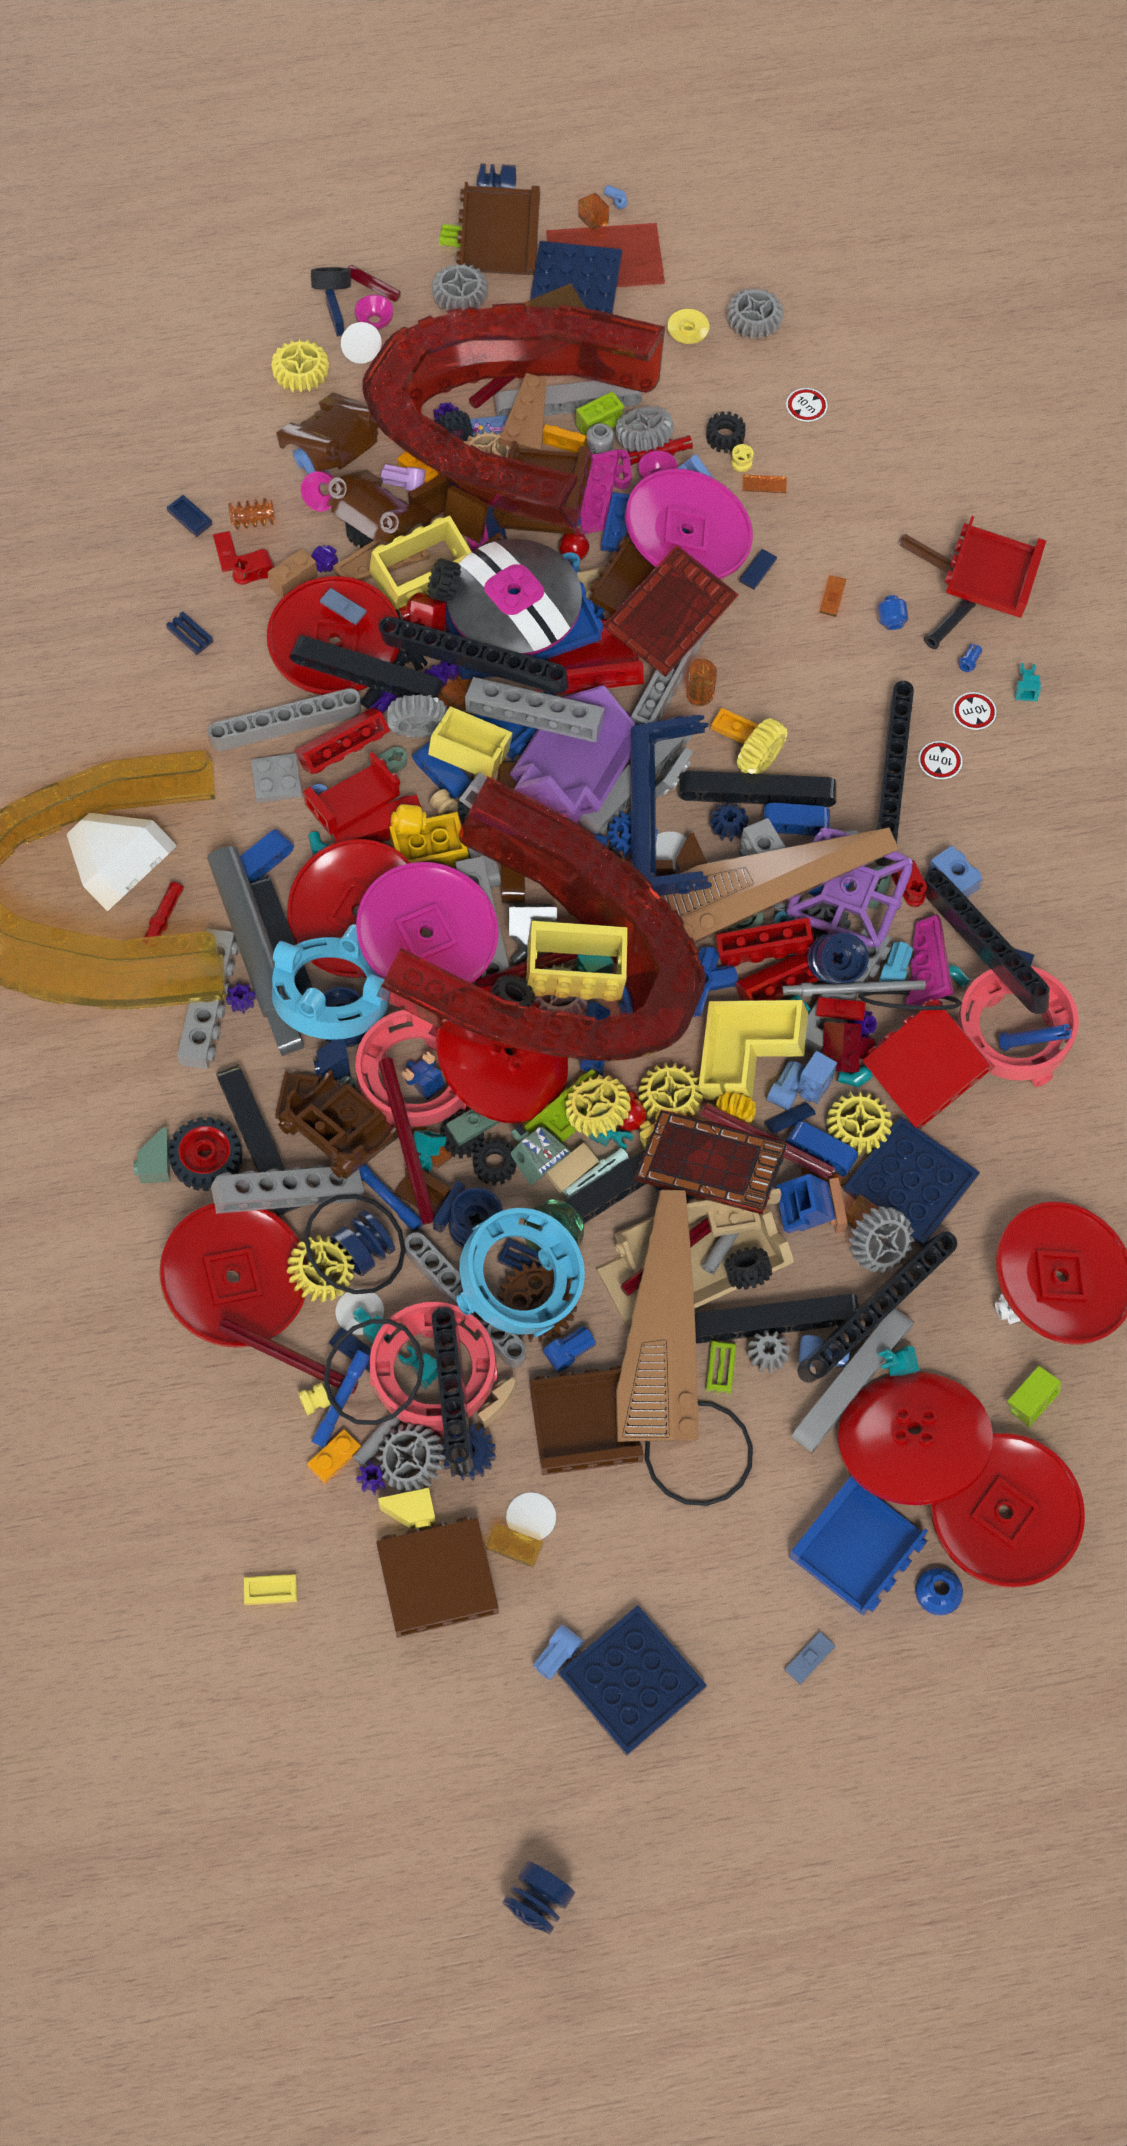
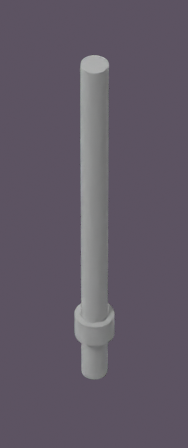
M925 980L812 985L811 982L801 983V985L782 986V994L812 997V994L925 990L926 983Z

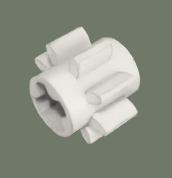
M1000 1294L999 1302L995 1303L999 1319H1005L1009 1324L1019 1322L1020 1319L1010 1308L1004 1295Z

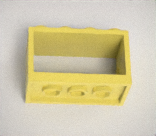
M450 516L437 518L430 525L418 527L411 534L405 537L401 535L395 538L392 543L379 545L373 550L369 572L381 592L390 600L395 609L399 610V608L405 606L407 601L417 593L429 595L427 591L429 587L427 586L430 582L428 580L429 576L432 573L430 571L397 587L387 567L442 541L446 542L456 559L453 562L460 563L471 553Z
M542 921L531 922L527 948L526 985L532 987L531 992H534L535 996L555 995L558 998L570 996L579 997L583 1000H590L592 998L604 999L605 1001L621 1000L627 971V927ZM537 951L617 957V974L535 969V959H537Z

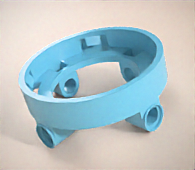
M350 925L342 938H316L301 942L295 946L283 941L278 942L273 953L275 967L272 975V1002L277 1014L290 1027L305 1035L320 1039H346L367 1032L371 1026L384 1017L389 1006L392 982L380 978L366 962L358 944L356 925ZM331 957L353 962L364 971L367 980L363 988V996L359 1000L345 1006L327 1007L325 1006L326 998L318 989L309 988L302 996L295 986V975L307 962L317 958ZM283 985L288 997L287 1000L283 999L282 994L279 995L277 991L278 986ZM357 1014H360V1017L354 1018V1019H351V1020H345V1021H339V1020H338V1019L348 1018V1017H352V1016H355V1015H357Z
M512 1208L494 1214L472 1229L473 1233L467 1239L460 1258L459 1271L463 1292L457 1295L456 1301L463 1314L468 1316L476 1311L482 1319L497 1329L512 1334H533L536 1338L555 1327L554 1324L572 1311L583 1290L585 1277L584 1263L576 1241L560 1222L538 1210ZM519 1218L541 1225V1230L518 1224ZM507 1237H522L534 1242L541 1248L538 1252V1257L542 1266L546 1270L550 1271L553 1269L554 1271L553 1290L542 1306L528 1311L514 1310L501 1304L491 1294L484 1279L483 1264L488 1250L497 1241ZM567 1278L573 1280L571 1281L569 1294H571L569 1301L562 1300L566 1290Z

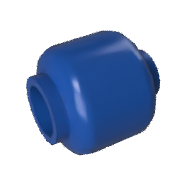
M896 595L885 597V601L878 605L880 624L886 627L887 630H897L904 627V624L908 621V610L905 600L899 599Z

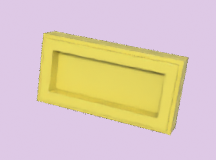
M296 1574L244 1577L245 1605L297 1602Z

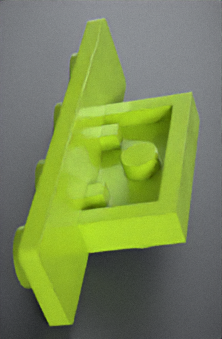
M591 1069L588 1073L581 1075L575 1084L569 1089H565L555 1101L546 1105L542 1112L526 1122L524 1125L525 1129L532 1134L539 1127H543L562 1143L576 1132V1128L571 1126L566 1115L565 1102L569 1100L568 1093H574L573 1086H581V1080L584 1082L589 1081V1076L597 1079L596 1072ZM586 1109L581 1110V1114L584 1116L587 1115Z

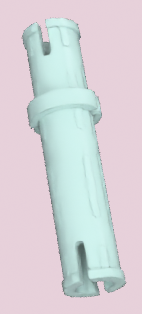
M619 1148L618 1151L605 1160L602 1158L598 1161L597 1166L563 1190L567 1199L628 1161L630 1158L623 1148Z

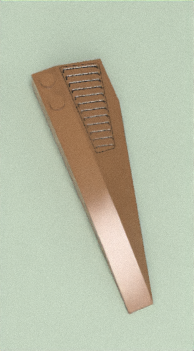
M884 828L697 865L680 874L702 871L703 876H708V883H712V887L690 891L688 894L663 895L660 898L681 948L686 949L899 850L890 828Z
M661 1190L653 1220L652 1234L649 1238L647 1257L643 1265V1275L632 1315L630 1334L626 1342V1352L621 1365L620 1379L616 1388L617 1442H692L699 1440L695 1312L685 1190Z

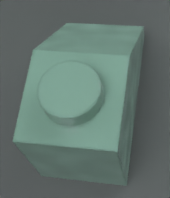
M167 1127L161 1128L138 1151V1160L133 1162L134 1175H138L141 1183L170 1182V1136Z

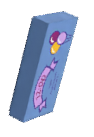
M509 415L470 419L474 430L473 437L476 432L483 434L484 430L487 433H491L494 430L495 434L498 435L503 431Z

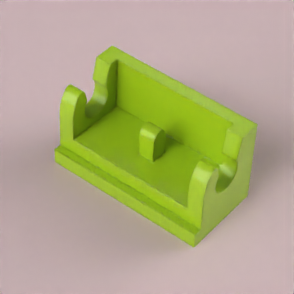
M1038 1366L1007 1401V1404L1011 1407L1009 1411L1030 1428L1061 1393V1381Z

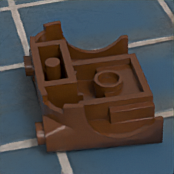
M332 392L319 402L321 410L316 411L309 419L302 421L300 425L290 422L276 432L280 448L284 449L288 444L300 447L311 459L315 471L325 472L326 469L334 467L340 470L378 442V428L383 423V413L378 408Z
M368 470L335 477L329 482L328 490L331 496L326 505L332 506L331 512L376 542H379V539L392 543L395 538L401 535L405 537L410 529L419 523L423 527L428 526L434 515L420 504H407L405 501L393 496L387 489L381 488L383 480Z
M332 1070L326 1073L319 1085L310 1093L298 1096L296 1090L291 1091L287 1097L286 1109L279 1116L280 1123L278 1125L280 1129L287 1135L289 1133L295 1135L300 1132L332 1159L331 1171L339 1178L350 1177L399 1137L396 1125L394 1127L390 1126L386 1122V1117L382 1114V1111L348 1083L340 1085L333 1078Z

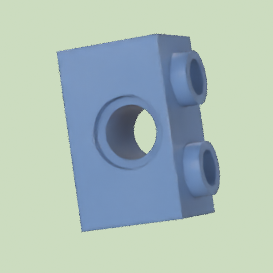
M953 845L933 858L928 869L929 872L938 870L945 873L966 897L979 890L983 879L979 870L972 867L966 861L965 855L961 851H957ZM953 872H959L961 875H956Z
M818 1051L814 1053L801 1073L798 1093L804 1100L808 1102L813 1101L816 1104L820 1102L832 1084L837 1062Z

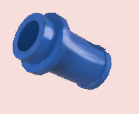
M970 644L964 657L960 658L959 667L962 671L971 672L976 668V661L983 651L978 644L974 650L975 644Z

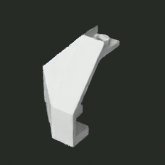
M97 813L86 815L66 834L83 887L107 911L177 847L153 820Z

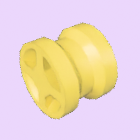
M740 444L734 447L731 460L734 470L738 472L750 470L754 455L753 449L750 446Z

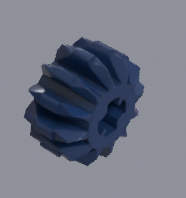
M728 801L725 807L718 805L716 811L711 813L710 827L713 828L714 836L720 835L721 841L725 837H728L730 842L733 841L734 837L740 839L743 834V828L748 827L747 824L749 823V817L745 815V808L738 809L737 803L734 806H730Z

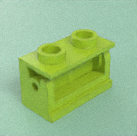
M612 391L576 409V427L583 435L587 434L590 426L598 423L606 424L613 428L617 425L620 415L623 414L624 405Z

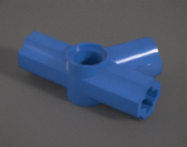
M707 946L700 949L682 1006V1011L688 1016L696 1017L702 1015L709 991L735 987V983L738 982L737 971L733 965L716 968L719 953L715 948ZM697 980H702L705 983H699L697 982Z

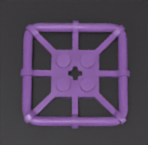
M823 827L813 842L849 836L850 834L837 829ZM895 851L884 857L898 863L878 871L865 866L860 867L826 883L822 893L799 904L801 895L789 900L788 909L786 910L787 914L795 920L809 917L812 927L828 932V934L850 933L858 936L865 943V946L878 948L887 936L896 911L902 905L900 901L911 876L913 862L911 858ZM902 870L892 898L874 891L880 878ZM850 881L854 882L856 890L848 892L843 885L849 884ZM871 899L888 906L877 934L866 913ZM822 902L838 908L832 923L804 914L801 911ZM844 910L860 916L869 937L838 926Z

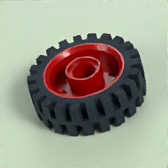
M203 1117L197 1118V1122H194L192 1119L188 1121L187 1126L183 1124L179 1127L180 1132L176 1131L174 1133V1139H171L169 1144V1160L174 1174L185 1186L189 1188L192 1186L197 1191L200 1188L203 1191H209L218 1175L227 1172L234 1175L239 1172L240 1164H242V1148L236 1132L227 1123L223 1124V1121L220 1119L214 1121L213 1117H207V1120H203ZM204 1151L211 1152L207 1157L200 1156Z

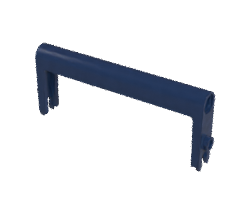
M704 715L678 716L674 719L635 725L630 729L632 895L635 897L650 898L677 893L688 894L690 891L712 887V883H708V876H703L702 871L657 877L655 743L704 733L705 728L709 726L708 723H700L704 719Z

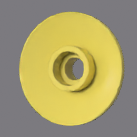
M694 309L676 311L671 315L667 324L670 336L684 344H694L702 341L708 335L710 327L707 317Z

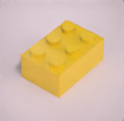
M457 812L427 818L425 830H421L417 836L400 835L396 832L395 826L389 827L392 848L405 856L410 863L431 862L455 868V862L468 859V849Z

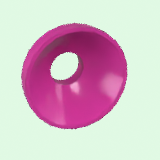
M368 295L357 302L355 316L358 322L369 323L376 329H381L391 322L393 306L387 298L381 295ZM377 316L381 320L377 323H372L369 321V318Z
M664 451L648 452L640 459L638 465L641 479L654 472L678 468L676 459Z
M314 471L303 479L301 496L306 505L311 509L321 512L332 508L331 505H326L331 496L330 493L324 495L320 490L321 483L329 485L331 479L334 478L331 474L324 471Z

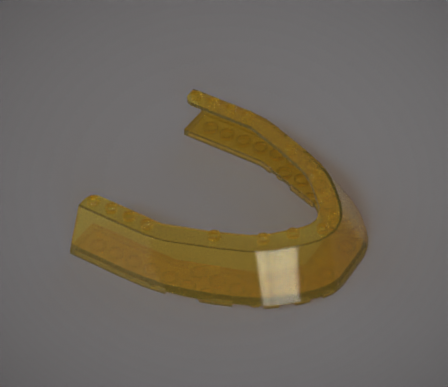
M196 750L113 760L88 768L15 800L0 810V865L14 854V849L22 843L28 844L62 830L61 827L73 822H79L89 813L103 814L110 810L216 799L214 760L207 750ZM0 903V986L6 989L27 994L30 998L61 1005L68 1003L101 1007V1009H141L226 1000L223 954L217 953L216 939L210 932L202 931L115 940L27 920L13 913Z

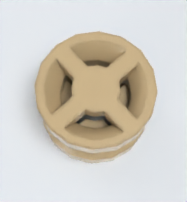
M442 789L431 797L429 805L433 809H437V814L441 816L453 813L458 806V802L454 798H450V793L446 789Z

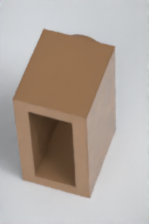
M303 548L268 571L270 588L281 599L298 585L318 577L316 561Z

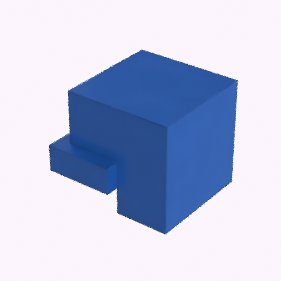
M807 1174L775 1186L776 1189L781 1190L779 1208L785 1232L805 1231L836 1219L828 1182Z

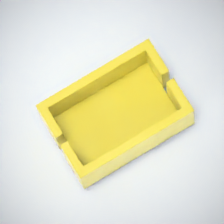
M450 706L441 723H439L431 735L428 755L476 775L481 772L492 780L499 765L509 752L513 732Z

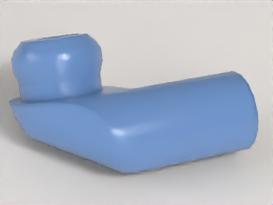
M610 185L605 187L604 195L613 198L616 208L623 209L627 206L628 201L624 191Z

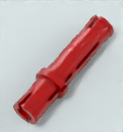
M687 435L675 440L669 439L668 443H664L663 447H656V450H642L639 453L637 450L629 451L630 457L637 456V458L630 460V464L632 466L639 463L640 459L651 451H664L674 456L676 452L693 449V442L683 444L691 441V436Z
M170 882L156 914L149 921L148 930L142 939L146 946L155 948L162 932L167 929L168 919L184 890L181 884Z

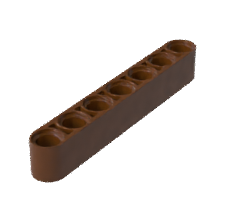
M503 761L499 765L500 788L518 800L519 795L514 791L517 782L510 775L518 761ZM501 832L502 903H525L524 849Z

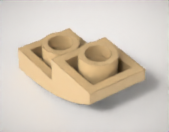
M582 1143L545 1175L561 1193L598 1163L599 1160L587 1145Z
M513 1377L508 1381L504 1379L496 1384L494 1391H492L495 1402H488L480 1408L478 1422L484 1429L499 1417L512 1399L516 1390V1380Z

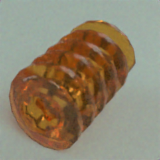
M263 498L262 505L259 504L257 499H254L253 506L246 500L245 507H242L240 501L237 502L236 508L232 506L231 502L228 503L231 525L234 524L236 530H240L241 523L245 529L249 527V522L252 523L253 527H257L258 521L261 522L262 526H266L267 519L271 525L275 524L272 498L270 504L266 498Z
M697 659L689 666L686 697L695 706L708 705L714 698L717 669L711 661Z

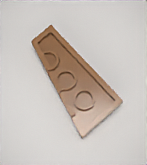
M526 373L500 436L499 444L512 447L513 441H517L521 449L541 450L546 378Z
M379 539V542L372 541L335 564L333 571L337 576L355 578L361 581L373 578L369 572L372 552L377 546L390 543ZM425 549L387 567V570L391 572L430 558V554Z

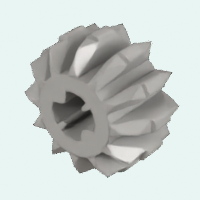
M767 1330L764 1331L763 1337L755 1334V1341H750L748 1344L751 1350L748 1351L747 1357L753 1358L751 1361L752 1366L760 1365V1373L764 1371L765 1367L768 1368L770 1374L774 1372V1367L782 1370L783 1363H787L789 1360L787 1353L790 1352V1347L784 1345L786 1343L785 1337L777 1339V1331L773 1333V1336H769ZM765 1349H767L768 1355L764 1353ZM769 1349L773 1351L772 1355H770Z

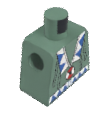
M520 1124L511 1132V1135L519 1143L512 1150L511 1156L531 1186L571 1153L569 1149L543 1127H539L530 1134Z

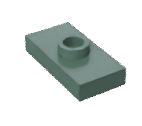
M471 1109L448 1122L446 1128L458 1146L500 1122L486 1118Z

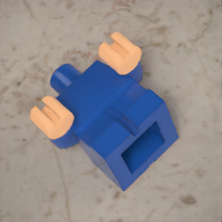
M426 1052L427 1055L424 1054L422 1056L423 1060L417 1064L414 1061H409L406 1065V1072L402 1071L401 1073L407 1084L414 1085L416 1090L426 1100L445 1086L441 1072L434 1068L435 1056L430 1052Z

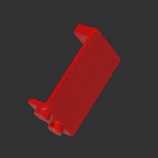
M373 752L369 754L371 766L323 793L317 795L311 787L303 791L305 806L329 835L400 796L399 778L395 773L391 774L385 761L382 758L379 759Z

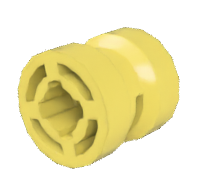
M322 1383L314 1385L313 1390L307 1391L304 1389L298 1392L307 1416L315 1413L318 1407L326 1408L331 1406Z

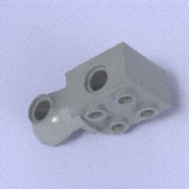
M767 818L743 828L739 855L742 857L786 847ZM803 894L801 895L798 904L801 903L803 899ZM789 901L774 907V909L786 912Z

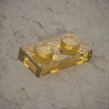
M495 1523L486 1544V1550L534 1568L543 1542Z

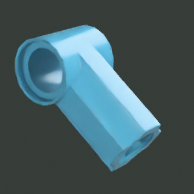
M901 941L898 943L894 942L888 962L883 967L879 982L905 981L908 971L906 969L912 955V947Z

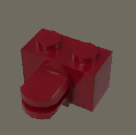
M824 1022L822 1054L837 1062L835 1071L859 1072L860 1059L866 1058V1052L876 1046L873 1038L861 1036L862 1024Z

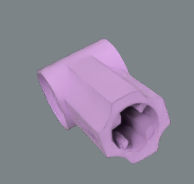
M385 464L382 469L381 478L383 483L401 486L405 490L412 491L424 484L426 470Z

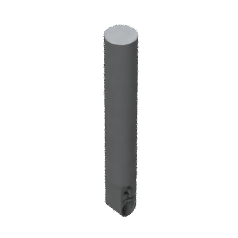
M234 846L219 848L210 853L207 860L262 1015L268 1018L281 1055L285 1056L305 1047L300 1032L290 1027L280 1018L272 1002V975L275 967V961H273L274 949L238 849ZM283 985L278 986L277 991L279 995L282 994L283 999L287 1000L288 997Z

